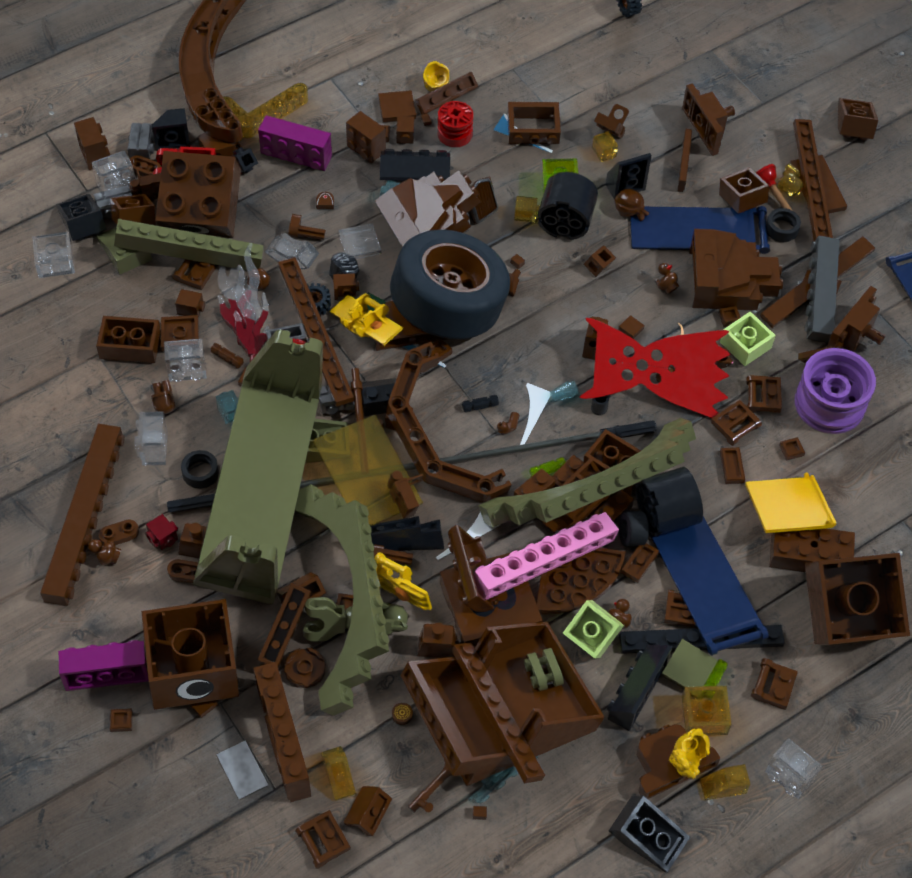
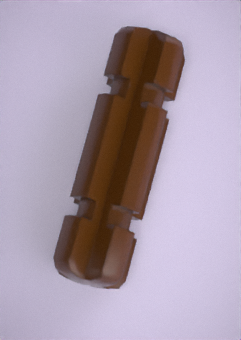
M214 343L210 348L211 353L219 355L218 357L230 364L233 363V366L236 368H240L244 363L243 358L238 355L235 356V353L218 343Z

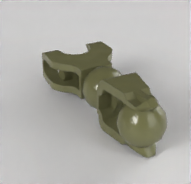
M327 597L308 599L305 604L307 615L319 619L305 624L303 629L304 637L309 641H327L338 633H345V628L349 630L353 606L345 610L344 605H337ZM383 602L382 609L386 619V634L407 630L408 614L404 607Z

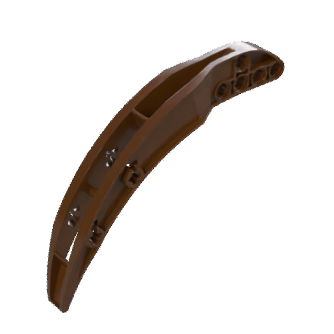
M203 0L189 20L180 45L179 71L186 102L195 122L206 134L222 141L239 142L243 138L241 124L215 84L214 63L224 32L246 0H214L215 3L213 0Z

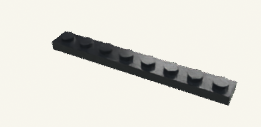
M763 625L768 630V638L763 640L759 638L727 649L783 647L785 642L782 625ZM754 627L712 641L716 644L757 631V629ZM698 628L623 631L619 634L621 654L638 653L640 650L644 651L647 645H669L672 647V652L676 650L682 639L700 650H707V646Z

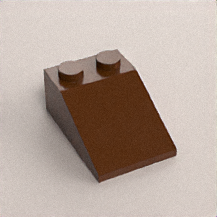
M839 97V133L847 138L855 136L862 140L874 139L878 117L872 102Z

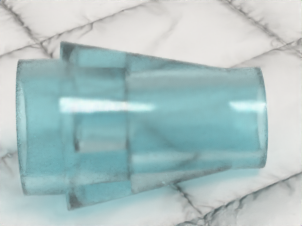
M568 380L550 391V395L554 402L575 398L576 395H579L575 381L570 382Z

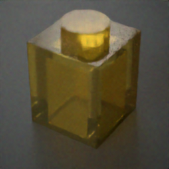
M608 131L593 137L592 149L600 161L603 162L617 156L618 144Z
M517 196L514 221L535 223L540 205H537L538 198Z

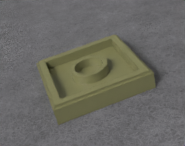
M682 639L661 675L698 696L718 660Z

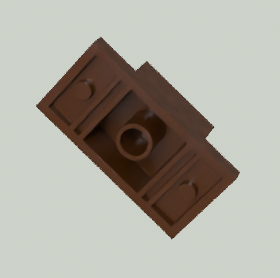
M693 83L686 85L682 110L712 156L717 155L721 146V140L723 139L727 117L735 116V109L732 105L723 108L713 92L700 95L699 90L695 88Z
M870 286L831 334L827 347L840 349L844 347L854 352L866 337L878 345L883 342L886 335L873 328L880 308L874 305L876 301V288Z

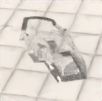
M286 233L276 236L265 251L277 262L296 257L302 270L308 269L319 254L308 241L295 240Z

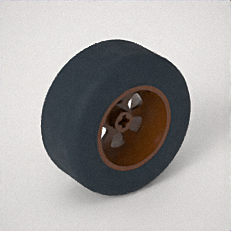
M430 230L409 239L400 250L390 281L391 297L401 315L420 330L446 339H469L491 329L500 316L510 289L509 272L501 257L490 246L479 239L452 230Z

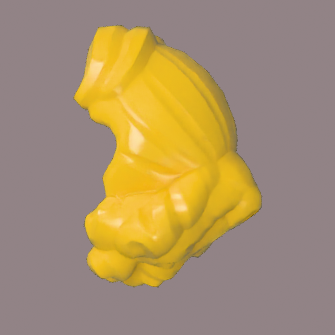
M698 728L690 730L677 740L669 762L677 769L681 776L689 779H695L700 773L698 769L700 761L710 754L709 737L703 733L702 729Z

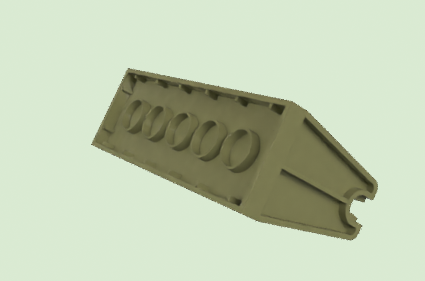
M276 330L246 367L193 582L194 586L268 604H273L276 597L322 388L323 342L310 337L308 343L296 344L293 343V339L289 338L291 332L286 330Z

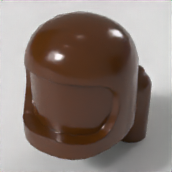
M169 380L152 384L155 394L151 395L155 411L159 414L172 412L175 408V401Z

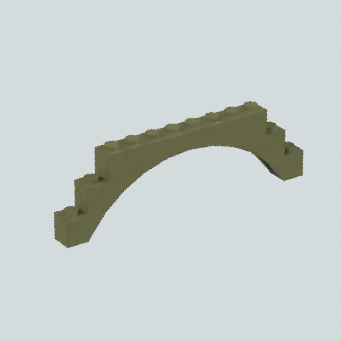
M679 418L665 424L657 438L639 453L595 475L563 486L517 496L496 497L479 504L483 521L492 528L509 520L518 525L535 518L547 523L638 483L643 479L685 462L683 453L690 451L688 442L696 439L692 422Z
M311 484L299 490L295 511L305 517L322 522L333 532L347 555L353 580L354 599L352 617L345 645L334 669L318 691L321 711L334 716L354 707L351 688L371 680L369 660L389 652V638L386 634V619L383 615V600L380 596V582L377 577V563L374 559V545L371 539L372 530L369 525L367 507L356 500L346 504L344 498L334 492L324 495L321 489Z

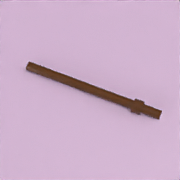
M353 368L351 369V391L354 393L361 475H368L361 397L363 387L360 381L359 369Z

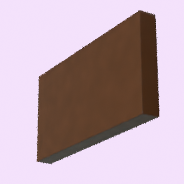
M818 155L828 213L844 211L847 209V204L823 155ZM791 160L789 165L806 199L800 160Z

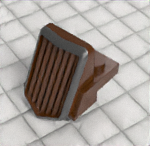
M490 176L477 180L473 184L479 192L477 197L481 201V203L468 212L475 224L482 222L498 210Z

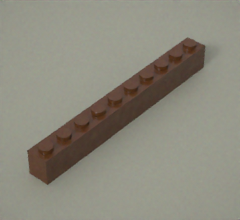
M99 423L97 425L40 592L45 603L68 606L69 600H72L74 597L75 582L79 581L80 567L86 560V549L92 540L91 533L97 527L98 512L102 511V500L108 493L109 479L113 478V467L119 460L120 446L124 445L125 436L122 435L121 427Z

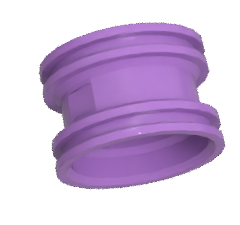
M830 348L815 353L806 362L795 394L797 413L807 425L824 433L838 434L854 429L862 421L868 403L876 387L874 371L863 357L846 349Z

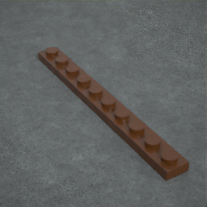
M795 119L793 127L813 240L815 242L818 236L833 238L812 121Z
M296 257L278 262L279 269L299 318L303 323L308 339L311 337L323 342L322 374L336 407L354 402L353 393Z

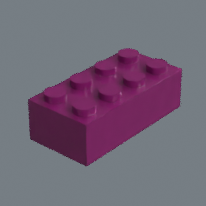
M267 115L258 129L260 153L266 156L276 157L322 171L326 170L332 158L331 133Z
M131 640L128 643L120 644L112 642L103 646L88 645L86 648L77 649L69 647L58 651L59 675L66 691L149 681L144 641Z

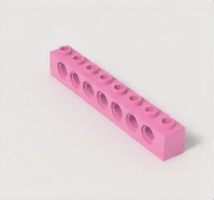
M606 512L600 515L595 514L589 520L577 522L573 527L562 529L551 537L546 536L538 543H531L520 551L511 552L507 557L497 558L491 564L480 566L474 571L473 576L478 593L486 600L613 542L619 529Z

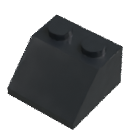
M185 108L167 110L152 124L156 151L160 148L176 149L180 148V146L190 147Z
M396 378L362 382L363 390L361 391L364 416L386 413L387 404Z

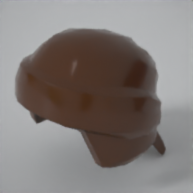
M624 189L616 196L614 203L620 216L629 217L636 214L638 219L643 221L644 216L649 215V212L644 210V199L639 192L633 189Z

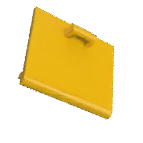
M806 472L804 477L745 482L765 533L833 528L837 524L814 475L809 477V473Z

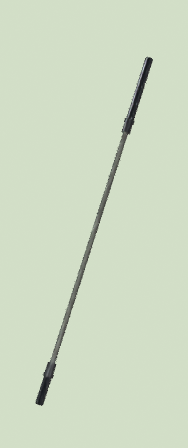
M654 420L622 426L616 425L600 429V432L439 459L446 463H455L598 439L605 429L621 438L654 432L657 430V425ZM414 463L369 470L368 475H361V472L301 481L300 488L311 484L318 486L390 474L394 471L414 470L416 467ZM215 494L168 501V512L212 506Z

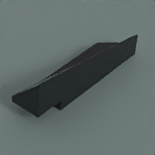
M417 516L370 524L373 545H383L384 549L394 551L444 549L440 519L421 524L420 518Z

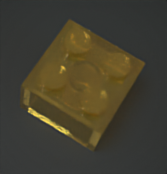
M727 686L685 687L681 697L685 731L688 733L692 729L700 728L707 736L728 735L732 724Z

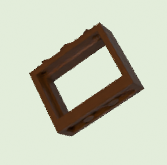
M508 102L509 144H560L559 102ZM514 119H554V129H514Z

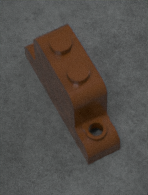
M392 300L385 303L389 307V312L385 317L402 326L403 330L385 346L375 340L376 351L429 343L435 342L441 337L426 333L412 325L401 315Z
M665 725L657 733L652 735L648 733L640 738L636 755L646 771V774L639 778L640 785L638 791L640 796L644 795L649 799L689 780V778L681 776L677 769L669 762L675 743L682 735L687 733L681 725ZM713 747L709 748L710 754L700 761V766L698 767L699 774L718 766L720 756Z

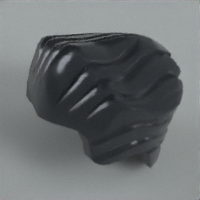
M344 252L332 256L329 275L332 279L333 274L355 273V279L357 278L359 267L354 256Z

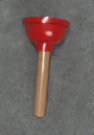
M769 164L758 170L756 174L769 185V190H771L781 207L792 210L776 187V166Z

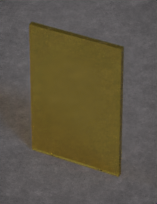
M376 415L313 440L346 504L356 500L367 507L370 526L400 514L397 504L393 503L389 494L390 489L387 486V482L394 471H400L403 478L408 479L410 477ZM411 485L418 504H423L414 485Z

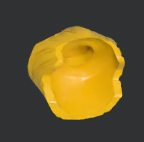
M437 61L428 63L423 73L426 89L431 92L449 83V69L445 65Z

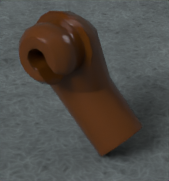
M511 412L509 422H499L497 424L499 433L508 434L516 430L520 417L519 413Z

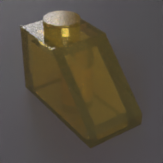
M339 746L321 752L335 801L355 795L356 791L350 768L342 747Z
M745 764L725 767L700 779L705 800L746 794L751 785Z

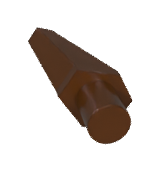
M515 269L513 273H509V294L512 297L515 295L519 282L518 277L521 274L518 269Z

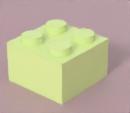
M749 312L723 329L728 330L729 333L721 338L720 343L746 366L772 348L776 335L754 314Z
M586 600L563 634L596 659L601 658L624 625L593 600Z

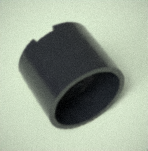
M560 172L551 176L547 181L537 213L539 226L546 233L556 238L558 235L569 237L570 240L583 237L589 230L598 198V190L594 183L585 176L573 172Z
M686 467L656 474L636 484L638 508L646 514L649 523V533L652 536H659L702 522L703 505L701 495L693 475Z

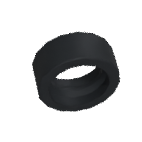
M779 208L773 210L767 219V234L776 241L789 242L798 235L801 220L796 212L790 209ZM777 220L787 221L793 226V229L781 230L773 222Z
M204 450L192 451L182 460L181 471L183 480L187 485L202 489L214 484L218 479V463L212 453ZM197 462H206L212 468L207 475L201 477L190 475L188 470L191 465Z

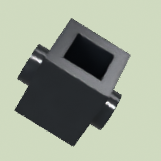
M240 147L234 150V154L231 155L236 157L241 172H244V174L253 170V166L258 164L251 148L243 149Z

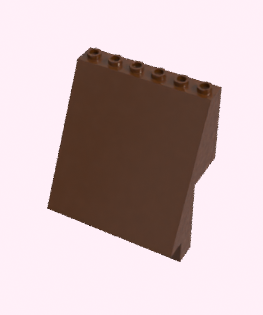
M548 622L486 627L475 650L535 757L597 730L605 717ZM551 648L560 667L564 684L555 687L551 681L547 683L548 689L539 692L537 688L534 689L530 679L532 674L530 671H526L524 660L527 659V654L534 652L538 658L543 657L542 650ZM455 657L407 662L400 676L452 776L461 775L466 786H469L514 766ZM542 665L544 674H548L546 665Z

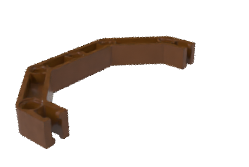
M432 342L409 350L405 354L391 392L386 413L419 474H423V481L479 502H486L508 493L512 485L510 481H506L505 484L497 487L494 485V482H500L506 476L503 469L483 476L440 461L409 405L419 373L437 366L440 357L438 353H435L432 357L423 358L425 355H431L434 349ZM397 405L400 409H396L393 406ZM411 437L417 438L418 441H413ZM429 469H432V470H434L436 473H434V474H433V473H430L428 470H429ZM480 488H486L488 492H484Z

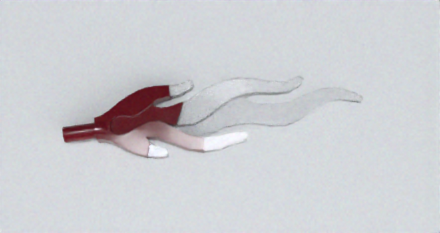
M220 265L217 279L218 285L231 306L228 309L223 297L218 295L220 313L224 322L235 333L236 321H242L243 328L246 329L244 317L252 319L254 312L253 304L250 303L247 308L252 292L248 286L246 275L244 276L245 290H243L240 284L241 269L230 267V274L227 277L226 266Z
M249 243L244 254V261L249 275L247 290L244 289V270L241 265H238L239 278L235 289V300L245 320L246 329L243 328L238 311L234 312L235 334L239 343L246 351L247 356L250 357V362L264 346L267 340L266 330H269V326H266L260 334L269 310L264 292L261 296L262 308H260L258 303L257 291L260 275L251 259L252 243Z

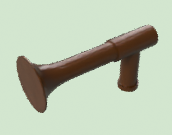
M446 762L440 774L408 805V808L413 813L419 808L424 809L426 812L433 810V804L426 800L444 780L452 775Z

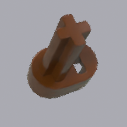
M292 214L288 232L289 237L298 238L299 235L324 240L326 230L301 226L302 215Z
M374 544V558L377 553L381 552L386 558L396 563L412 564V553L384 549L383 545Z

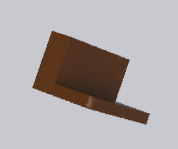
M362 786L344 820V824L356 826L367 836H374L392 798L380 787Z

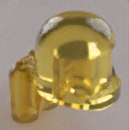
M788 163L785 167L786 170L783 172L784 177L779 181L777 188L786 192L789 196H797L803 189V182L799 179V170Z

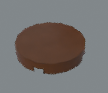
M312 648L294 650L288 655L284 665L287 680L299 688H309L317 685L323 679L326 670L323 656Z

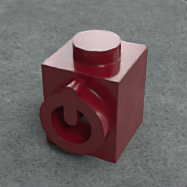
M163 514L146 524L147 532H145V535L152 546H158L163 550L166 547H171L178 540L177 526L173 521L169 522Z

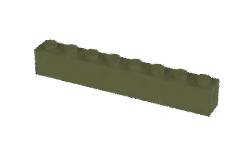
M118 219L114 243L115 247L249 271L260 268L264 246Z

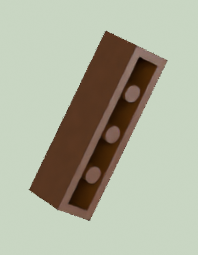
M291 583L259 655V661L266 664L276 662L279 668L304 611L305 604L311 595L310 590Z

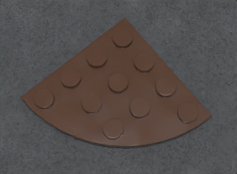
M598 548L541 574L537 598V607L540 614L571 612L580 609L586 600L596 601L616 581L624 562L625 551Z

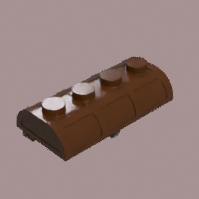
M455 525L448 531L450 540L448 548L454 554L453 565L460 575L457 580L465 593L462 596L463 601L467 607L476 612L493 610V605L499 603L498 595L487 600L478 593L473 576L474 571L478 567L489 565L481 537L476 536L473 538L459 525Z

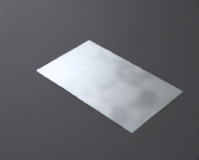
M246 740L216 754L238 799L268 785Z

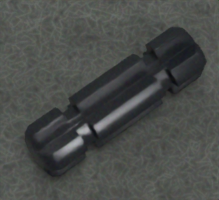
M491 395L489 398L486 396L472 399L471 402L466 400L462 402V409L464 412H468L471 409L488 408L489 405L491 407L499 405V399L497 395Z

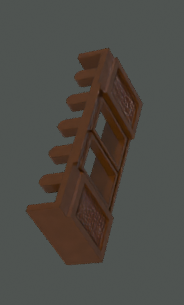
M272 662L254 667L256 686L263 711L266 713L264 718L287 799L291 803L311 797L308 772L277 663Z

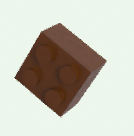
M361 111L346 122L347 146L360 154L363 159L373 163L380 157L381 151L386 149V128Z
M94 117L74 122L78 144L88 169L93 170L109 165L108 157H110L108 147H105L108 143L105 135H101L103 131L100 123H96Z
M748 167L720 178L719 195L739 214L767 203L769 185Z
M146 194L110 198L111 215L116 225L118 224V219L156 226L155 205Z

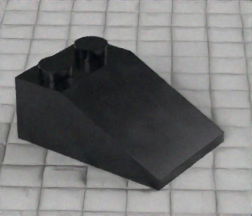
M651 153L618 162L607 173L606 186L614 199L624 189H633L637 192L646 190Z
M90 194L56 204L72 241H80L85 239L86 236L98 235L107 230L102 212Z
M644 795L631 796L609 829V832L621 843L664 872L670 870L690 839L687 833Z

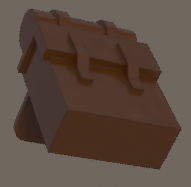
M615 104L609 116L598 112L594 122L602 130L622 138L626 128L623 126V123L629 114V110L619 104ZM617 109H621L624 113L621 119L614 117V112Z
M136 168L138 179L130 182L131 194H146L151 202L154 201V199L158 198L161 173L140 177L138 168Z
M394 471L390 475L387 486L390 489L389 494L393 503L397 504L403 519L414 516L419 507L411 485L421 482L424 477L423 474L408 479L403 478L400 471Z

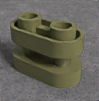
M551 648L542 650L543 657L538 658L534 652L527 654V659L524 660L526 671H530L532 674L530 676L534 689L537 688L539 692L548 689L547 683L551 681L555 687L564 684L560 667ZM542 665H546L548 674H544Z

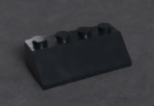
M384 149V151H381L380 180L406 181L410 178L419 180L423 176L427 177L432 172H435L438 177L442 175L445 180L450 177V153H447L446 150H437V152L419 150V152H412L410 149H403L400 152L394 149Z
M647 645L644 651L640 650L635 658L637 662L635 667L631 666L626 674V678H628L626 683H621L616 692L618 694L617 699H612L608 705V720L628 731L631 730L667 665L672 649L671 646Z

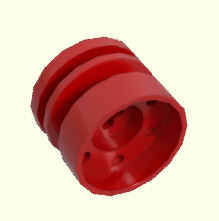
M450 101L440 107L438 111L437 134L440 142L444 145L461 147L471 141L473 137L474 116L473 110L469 105L460 101Z

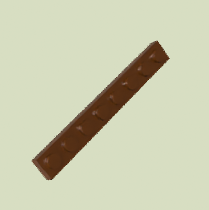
M454 644L451 651L524 784L542 781L545 774L473 644Z

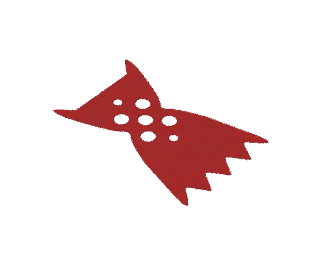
M585 318L597 331L593 387L583 393L580 398L602 397L631 389L638 384H643L656 395L681 407L710 418L719 414L712 406L728 399V396L717 389L714 384L729 377V375L720 369L715 362L729 356L730 353L720 347L716 341L729 333L728 330L676 335L655 341L643 347L623 332L598 320ZM626 346H631L634 349L635 353L632 357L624 355L623 349ZM653 350H660L663 357L661 360L655 361L652 359L651 353ZM615 358L616 364H610L609 360ZM640 359L648 363V368L644 371L637 368L636 364ZM670 365H673L675 367L674 372H670L668 370V367ZM625 369H629L633 373V378L629 381L622 378V372ZM658 373L661 376V382L653 384L650 381V375Z

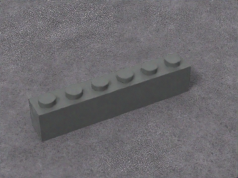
M818 236L810 247V252H812L809 262L811 273L808 278L810 289L807 293L809 305L806 309L808 321L805 324V332H807V339L828 343L834 331L839 239Z

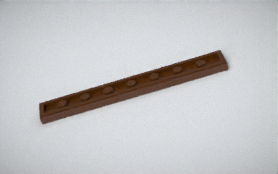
M863 236L839 254L837 279L874 252L875 247ZM808 278L764 310L760 317L774 328L809 301L807 293L810 289Z

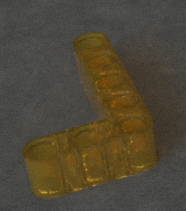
M304 83L294 84L249 113L232 98L227 96L223 98L240 121L243 138L249 139L258 134V129L266 115L283 119L307 104L308 88Z

